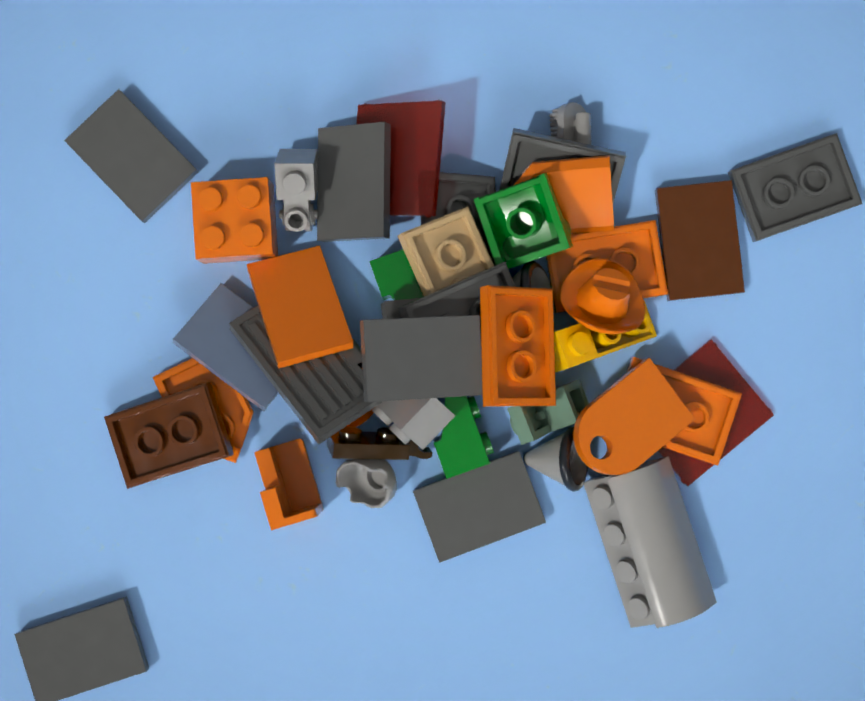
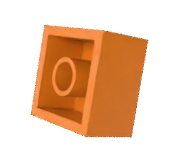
M268 177L191 182L196 260L203 264L265 260L278 256L274 184Z

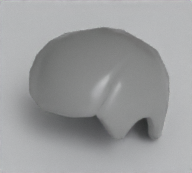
M348 459L336 471V485L339 488L346 487L349 490L352 503L365 504L370 508H382L395 496L397 491L394 470L385 459Z

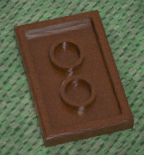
M732 180L657 188L655 190L662 259L668 289L667 301L744 293Z
M211 382L104 417L127 489L234 455Z

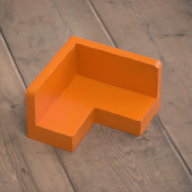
M299 438L254 452L265 490L261 491L260 495L271 530L317 517L324 510L303 439Z

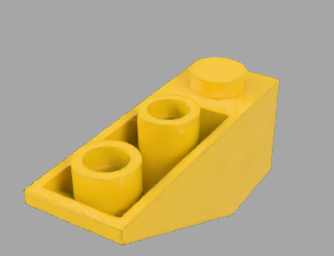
M646 304L642 324L630 332L614 335L602 334L592 331L580 323L555 331V373L656 337L657 334Z

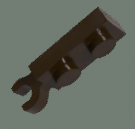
M346 426L327 439V447L332 458L409 460V456H416L421 459L432 457V451L429 447H425L422 450L412 440L404 444L389 427L378 428L377 432H365L357 427Z

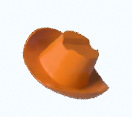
M609 259L585 261L574 268L562 283L560 299L563 308L577 322L592 331L611 335L622 334L637 329L644 320L645 304L640 288L632 273L615 261Z

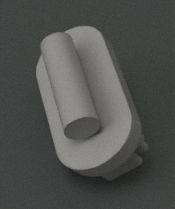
M575 102L564 104L552 111L553 113L549 115L551 136L591 145V113H587L580 104Z

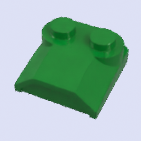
M547 173L473 199L496 265L506 262L508 269L573 247L570 225L563 218Z

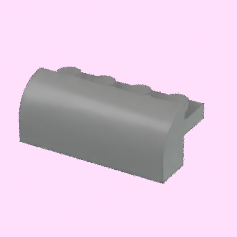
M669 456L646 461L635 470L626 474L605 475L590 479L584 483L631 628L655 624L656 628L677 624L702 614L717 603Z

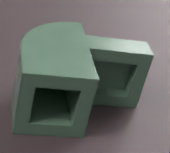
M580 379L556 388V406H512L507 408L510 415L511 427L514 433L518 435L521 445L535 441L552 431L575 424L580 412L589 402Z

